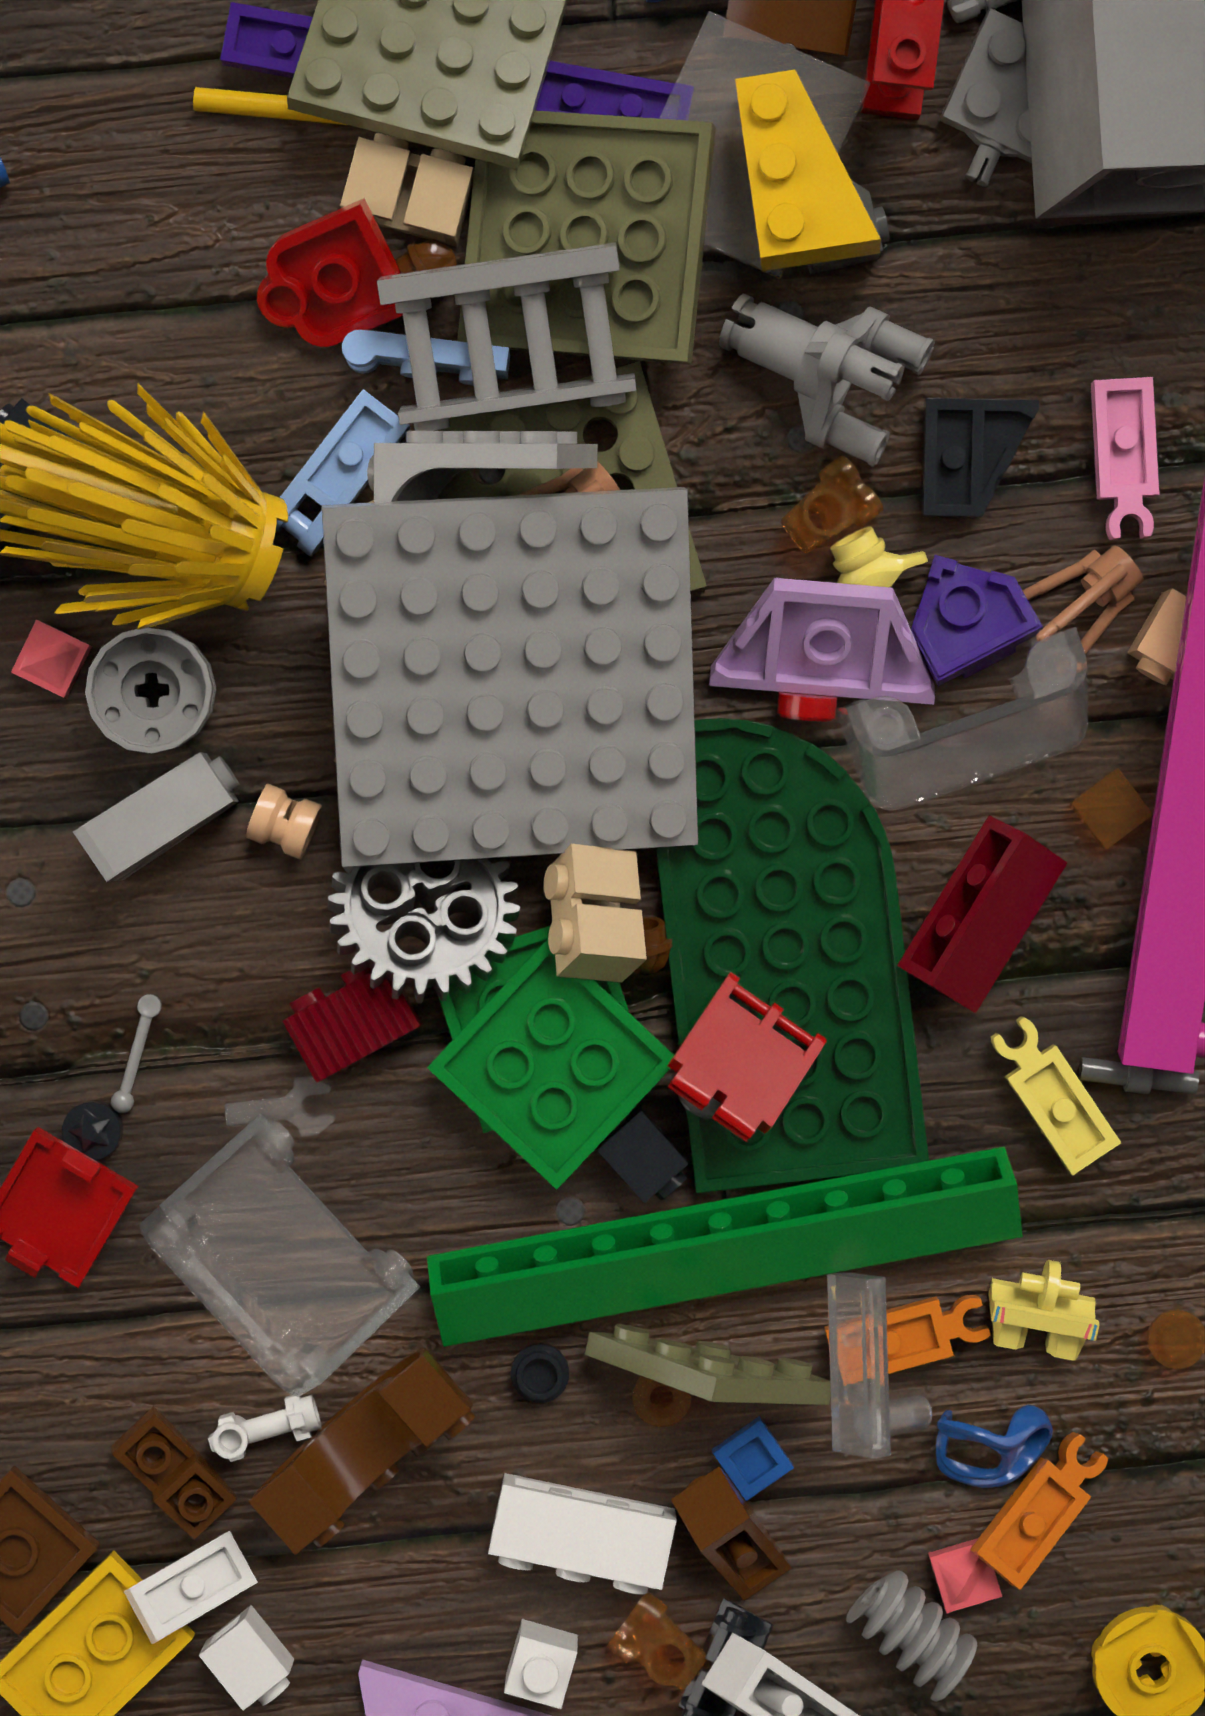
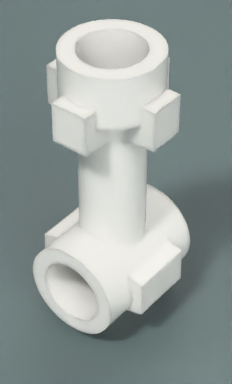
M300 1393L287 1396L284 1399L286 1409L249 1420L235 1415L234 1412L221 1415L215 1432L210 1434L208 1438L211 1451L232 1462L244 1458L247 1445L291 1431H293L296 1441L310 1438L312 1431L321 1429L320 1416L313 1395L301 1398Z

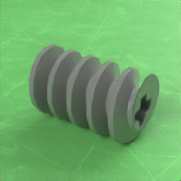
M897 1570L874 1582L864 1591L850 1608L846 1622L852 1623L865 1615L868 1621L863 1629L862 1636L865 1639H869L882 1631L885 1637L879 1652L882 1655H887L897 1647H900L903 1651L896 1668L904 1671L917 1663L920 1668L913 1683L917 1687H921L932 1679L937 1681L931 1694V1700L937 1702L944 1699L963 1679L975 1656L978 1646L977 1640L967 1633L959 1635L960 1626L955 1619L949 1617L941 1620L943 1615L942 1607L935 1602L924 1604L925 1592L917 1586L907 1588V1575Z

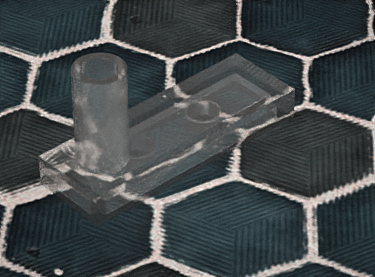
M849 1272L827 1274L832 1450L834 1452L872 1459L890 1456V1436L928 1428L932 1420L931 1406L927 1399L921 1395L889 1400L885 1277Z

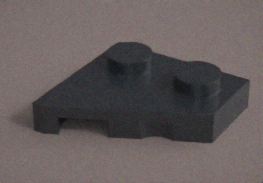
M925 398L923 411L921 518L980 519L994 496L1002 476L1014 458L1031 421L1039 410V400Z

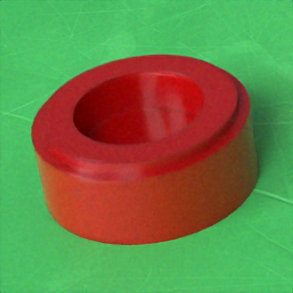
M779 692L777 713L783 718L829 722L836 717L837 697Z

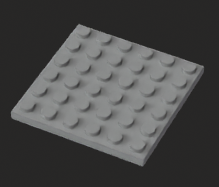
M675 487L322 505L342 867L565 853V849L570 844L607 847L614 850L698 845L688 493L686 488Z

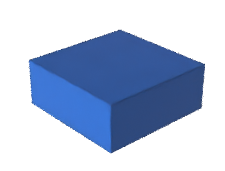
M760 1416L712 1449L714 1456L746 1501L794 1468L793 1463Z

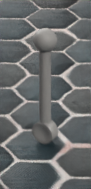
M144 995L138 1002L137 1008L141 1017L120 1090L111 1097V1106L118 1113H126L134 1105L131 1091L152 1018L157 1016L162 1009L161 1000L155 995Z

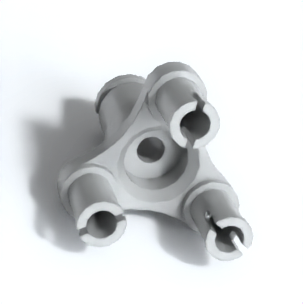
M744 293L740 295L731 309L739 314L738 321L753 328H743L726 319L720 334L719 346L728 351L734 348L739 356L794 380V391L798 392L805 429V440L823 449H826L829 445L874 467L887 446L890 432L885 429L881 430L844 413L845 408L842 404L851 384H854L889 401L896 391L892 385L893 383L899 385L904 367L912 370L917 375L923 372L933 352L935 340L925 338L890 322L888 314L871 306L864 313L836 325L824 321L817 327L764 302L756 304L754 303V298Z

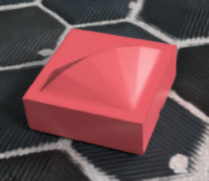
M36 620L11 673L67 699L92 646Z
M978 1538L928 1553L946 1613L1002 1597L995 1571L970 1551Z

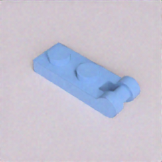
M354 330L344 338L342 352L349 367L355 372L361 374L370 373L379 364L399 366L401 367L400 375L413 378L406 335L370 330ZM431 338L435 370L459 374L460 383L474 386L467 342ZM492 345L497 379L507 380L510 363L509 347Z
M363 389L280 496L287 505L288 522L285 523L277 520L276 531L280 532L282 529H285L299 540L297 547L312 557L324 544L322 511L314 521H311L298 511L300 504L306 496H309L320 506L353 504L368 484V463L374 455V443H400L406 435V431L410 430V425H400L398 415Z

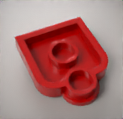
M365 198L284 233L275 241L268 252L266 259L268 275L262 280L257 291L258 307L268 321L280 327H295L299 335L312 345L319 347L333 346L343 342L346 335L354 330H371L403 316V313H396L395 303L380 304L377 280L381 276L401 274Z

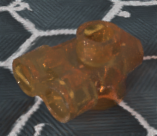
M842 455L819 472L821 481L781 519L784 529L804 553L811 552L854 523L859 527H864L884 510L878 496L863 483L855 466ZM808 511H813L820 515L822 519L821 529L812 524Z
M647 1591L606 1647L625 1663H628L633 1658L645 1666L648 1675L658 1684L665 1686L674 1685L684 1692L706 1663L707 1659L705 1657L707 1654L665 1615L669 1607ZM668 1644H672L682 1651L685 1657L684 1662L673 1663L668 1659L666 1655Z

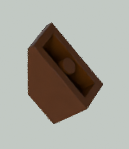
M717 1467L707 1475L694 1479L684 1491L671 1499L701 1553L744 1601L792 1569L787 1558L749 1503L720 1467Z

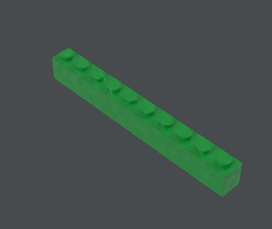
M1005 1146L429 1255L427 1256L430 1295L443 1347L804 1278L818 1277L862 1267L876 1266L920 1256L934 1255L978 1245L992 1244L1021 1238L1023 1235L1017 1182Z

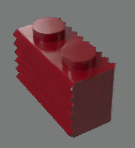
M370 968L357 974H353L349 970L340 975L346 986L325 997L321 988L318 987L289 1003L294 1014L282 1022L316 1083L418 1028L422 1024L405 990L397 999L392 998V981L385 979L381 985L373 990L370 988L372 974Z

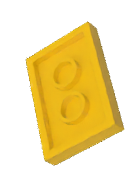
M113 1550L0 1660V1695L21 1716H114L193 1639L195 1632L186 1624L151 1644L124 1593L125 1590L143 1581V1579Z

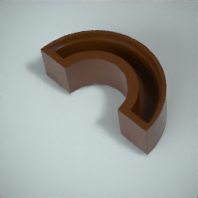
M420 1348L384 1372L321 1426V1429L315 1431L310 1438L299 1446L270 1475L248 1502L295 1555L311 1542L317 1548H320L343 1528L345 1523L340 1517L363 1491L369 1487L373 1492H376L400 1470L396 1464L399 1459L410 1451L418 1457L429 1449L442 1434L448 1440H451L465 1429L475 1418V1415L471 1412L473 1402L427 1349Z

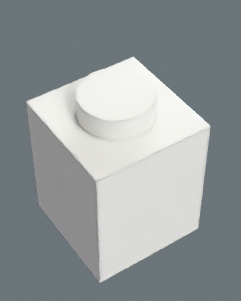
M252 1605L207 1639L199 1654V1657L242 1710H245L257 1699L262 1706L268 1704L290 1684L286 1676L291 1671L294 1658Z
M522 1619L506 1672L504 1693L561 1709L577 1656L578 1635Z

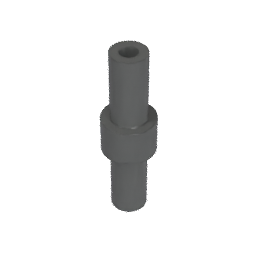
M1081 1057L1078 1079L1081 1081L1122 1085L1124 1092L1148 1095L1151 1089L1196 1094L1199 1084V1073L1194 1071L1193 1074L1137 1067L1123 1065L1122 1062Z

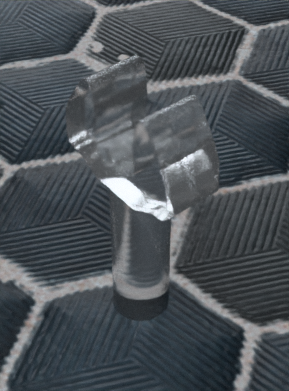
M313 1076L298 1077L294 1080V1088L285 1097L225 1103L226 1124L229 1127L288 1120L298 1127L301 1136L316 1135L333 1123L336 1115H310L304 1110L303 1101L308 1095L329 1093L333 1086L323 1080L316 1083Z

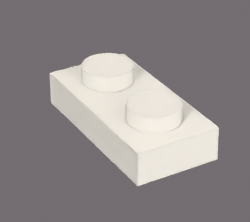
M228 1531L125 1590L124 1593L151 1644L258 1582L234 1537Z

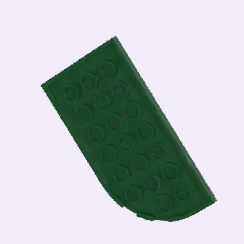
M727 718L694 720L698 845L656 847L667 939H672V948H670L668 958L679 1047L730 972L740 978L737 984L767 1005L771 1006L775 1002L784 1009L781 1014L813 1037L816 1033H819L827 1039V1042L776 1122L765 1134L756 1129L751 1138L745 1142L714 1119H703L686 1109L696 1193L855 1175L929 1161L908 974L897 966L905 953L896 872L890 844L875 808L870 804L861 788L849 776L847 771L831 756L812 743L789 732L777 729L774 726L749 720ZM732 994L729 995L731 1000L760 1020L763 1018V1015ZM773 1025L772 1028L803 1050L806 1049L807 1046L777 1025Z

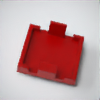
M37 1127L32 1132L0 1188V1239L12 1245L5 1261L34 1278L46 1265L58 1272L60 1278L79 1288L139 1186L47 1131Z

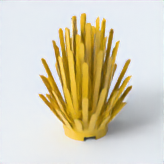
M137 383V394L147 403V415L194 459L186 453H181L114 400L107 401L109 410L144 437L143 440L162 455L50 393L51 404L68 413L70 419L79 423L80 428L36 406L26 407V412L31 417L77 440L31 420H28L30 428L11 420H6L4 424L0 423V463L4 464L0 467V489H2L0 490V513L6 514L0 519V522L112 548L106 549L0 529V541L42 549H22L6 546L0 552V555L50 562L56 567L100 569L128 573L134 576L171 579L166 581L85 585L78 591L80 595L86 596L82 602L61 604L54 613L65 614L90 610L100 612L158 604L118 614L112 622L113 625H123L140 620L137 630L224 604L248 611L249 607L246 602L248 598L260 601L265 595L276 573L284 549L273 545L277 520L285 523L288 522L287 505L282 498L260 490L204 411L201 424L208 432V438L218 452L183 413L176 412L175 420Z

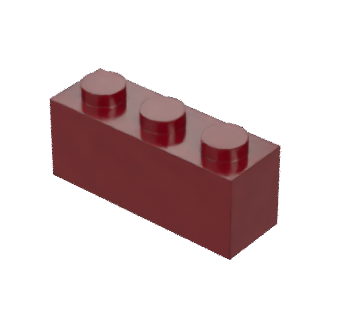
M988 815L897 966L976 1014L1068 862L1026 833Z

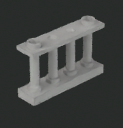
M616 242L381 276L377 280L380 304L395 303L396 313H403L417 403L401 406L398 412L399 424L414 423L415 431H435L450 427L449 418L583 398H590L591 407L609 406L626 402L625 392L637 391L635 373L616 375L604 284L609 283L608 272L620 270ZM572 277L574 287H580L593 379L558 384L544 292L550 291V280ZM513 286L514 295L521 296L534 387L499 392L485 301L491 300L489 289ZM454 294L455 305H462L475 396L440 401L426 309L432 308L430 298Z

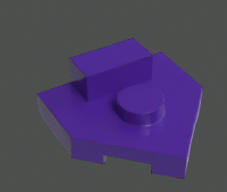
M935 555L911 631L929 671L937 685L940 686L961 674L965 679L1016 653V646L1035 637L1043 629V626L1015 577L995 571L990 573L958 564L956 560Z

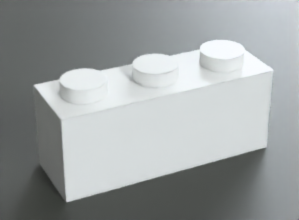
M504 1473L488 1554L499 1556L498 1562L509 1568L532 1570L533 1564L556 1568V1575L567 1580L589 1582L591 1576L614 1580L613 1586L621 1591L633 1594H646L648 1587L662 1590L676 1525L675 1508Z
M734 1633L730 1636L701 1684L747 1716H859L765 1650Z

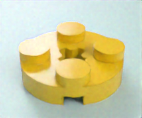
M1163 1605L1134 1608L1114 1618L1094 1641L1091 1649L1093 1679L1102 1699L1117 1716H1191L1202 1704L1205 1697V1641L1197 1629L1185 1617L1172 1612ZM1149 1653L1154 1657L1163 1655L1167 1660L1160 1666L1163 1676L1155 1681L1148 1674L1138 1677L1136 1670L1142 1665L1140 1659Z

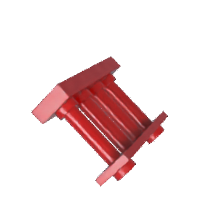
M944 0L874 1L861 113L919 120L924 90L932 91L934 88Z

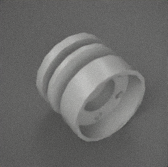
M149 627L122 632L101 647L89 667L85 689L90 715L103 734L127 750L145 753H156L182 746L200 733L213 712L216 694V684L211 664L197 645L175 632ZM157 673L159 683L168 684L170 689L169 696L159 698V707H150L149 698L139 697L138 694L139 685L147 684L149 674Z

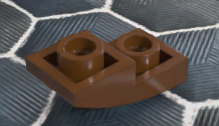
M729 0L723 38L735 42L786 47L793 51L848 57L857 0Z
M154 1406L111 1446L112 1455L153 1493V1502L194 1540L237 1500L235 1493L207 1460Z

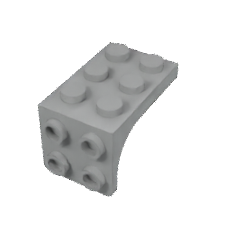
M406 431V443H374V455L368 463L367 477L369 486L374 491V503L435 500L453 478L475 468H597L598 444H577V432Z

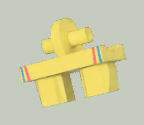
M1052 1260L1046 1261L1041 1276L1022 1272L1019 1283L992 1278L988 1296L993 1343L999 1347L1017 1350L1024 1347L1028 1328L1048 1332L1045 1340L1046 1352L1057 1358L1075 1361L1086 1339L1096 1341L1100 1324L1099 1320L1095 1319V1298L1079 1295L1080 1283L1061 1280V1264Z

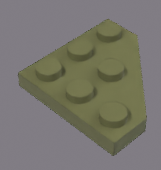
M616 1324L614 1333L589 1332L585 1351L586 1356L711 1402L829 1405L834 1382L812 1375L813 1365L800 1360L778 1358L777 1364L760 1358L730 1355L731 1348L717 1343L697 1341L696 1347H691L677 1341L649 1338L650 1332L648 1330L623 1324Z

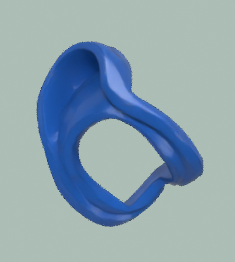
M1028 1404L1014 1412L1007 1434L1002 1436L981 1427L952 1421V1411L946 1410L937 1421V1429L939 1431L936 1441V1463L944 1475L970 1486L993 1488L1006 1485L1022 1476L1041 1456L1052 1438V1424L1044 1410ZM949 1437L980 1442L1001 1455L1002 1459L999 1466L990 1469L978 1468L947 1458Z

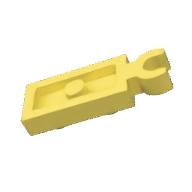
M1021 1016L1016 1019V1022L1024 1032V1040L1018 1047H1008L998 1033L991 1036V1043L998 1054L1009 1060H1014L1018 1068L1004 1077L1071 1175H1075L1121 1144V1141L1058 1047L1052 1044L1040 1052L1037 1048L1038 1032L1034 1024Z

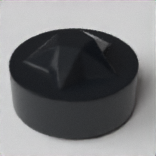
M87 1101L76 1106L67 1114L62 1125L63 1141L95 1161L103 1159L114 1152L123 1137V1123L120 1115L112 1106L101 1101Z

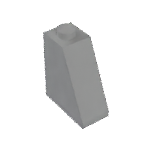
M199 752L73 831V833L106 882L125 880L237 804L239 800L232 790L240 784L220 756L211 761L207 753Z

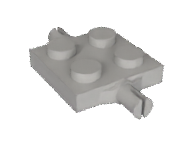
M994 9L986 12L939 118V121L965 132L979 146L970 168L965 174V178L973 182L978 177L976 184L985 187L989 184L990 177L1000 156L1018 157L1032 163L1030 108L1028 109L1023 22L1014 20Z

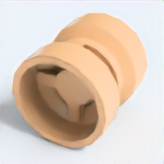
M266 784L251 816L246 838L260 844L271 841L281 845L285 854L302 859L316 829L322 805L308 799L297 802L288 798L285 790L271 784Z

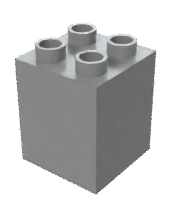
M1021 0L1028 109L1030 108L1031 155L1036 219L1205 212V0Z

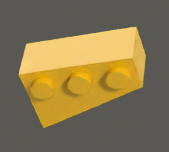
M796 70L735 79L762 272L879 254L881 238Z

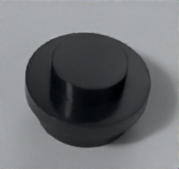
M543 1343L529 1345L517 1354L512 1363V1384L518 1394L528 1401L534 1403L552 1401L563 1393L568 1384V1362L565 1356L551 1345Z

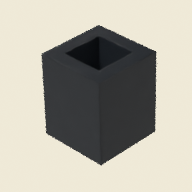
M641 1106L597 1146V1151L644 1203L654 1194L660 1201L664 1200L687 1178L681 1171L689 1164L687 1157Z

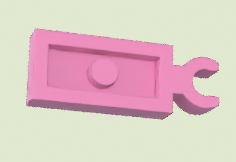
M1153 377L1094 380L1091 383L1097 500L1114 499V510L1106 520V533L1109 540L1121 538L1120 522L1124 516H1131L1139 523L1140 539H1145L1152 535L1154 521L1150 511L1143 506L1142 498L1159 495Z

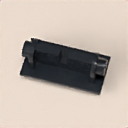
M723 1598L679 1706L684 1709L681 1716H736L737 1708L701 1684L732 1633L764 1650L774 1625L732 1601Z

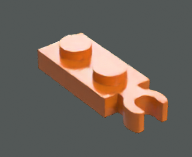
M977 1295L962 1296L953 1303L950 1310L942 1312L939 1299L935 1296L825 1326L824 1330L840 1387L952 1357L954 1354L950 1339L960 1337L964 1341L972 1343L987 1339L991 1335L987 1325L968 1328L963 1324V1316L968 1310L983 1306L981 1298Z
M1072 1432L1062 1440L1058 1451L1059 1461L1056 1465L1044 1458L1038 1460L970 1549L1003 1579L1019 1590L1023 1588L1090 1500L1091 1496L1079 1487L1085 1478H1093L1099 1475L1107 1465L1108 1457L1097 1451L1090 1456L1086 1463L1079 1464L1076 1456L1077 1451L1086 1440L1081 1434Z

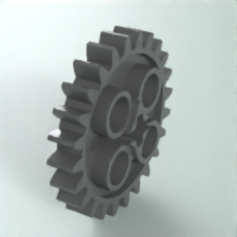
M492 858L343 867L347 873H333L331 887L340 893L328 896L327 909L338 913V915L330 919V933L346 934L338 941V954L347 955L356 952L357 954L351 963V972L357 974L370 968L372 970L370 988L373 990L381 985L385 979L392 981V998L397 999L402 994L405 986L413 987L417 1003H422L426 988L434 987L442 1002L447 1001L449 984L455 983L463 993H469L472 984L470 974L473 973L484 981L489 980L492 969L487 959L503 964L507 950L501 943H513L517 929L508 924V922L518 920L520 906L507 901L516 897L518 884L515 882H501L508 875L509 862L502 861L491 864ZM429 863H440L446 866L451 874L446 878L432 879L426 876L421 868ZM464 884L469 885L471 888L469 891L454 892L457 887ZM386 887L395 891L399 899L393 903L380 904L374 901L369 896V893L376 888ZM420 901L424 908L434 906V912L427 914L423 908L413 910L414 903ZM460 911L468 912L478 920L479 924L473 928L461 929L454 926L449 917ZM393 924L390 929L383 932L378 931L376 928L378 925ZM404 937H416L422 940L426 945V949L418 954H407L398 948L396 942Z

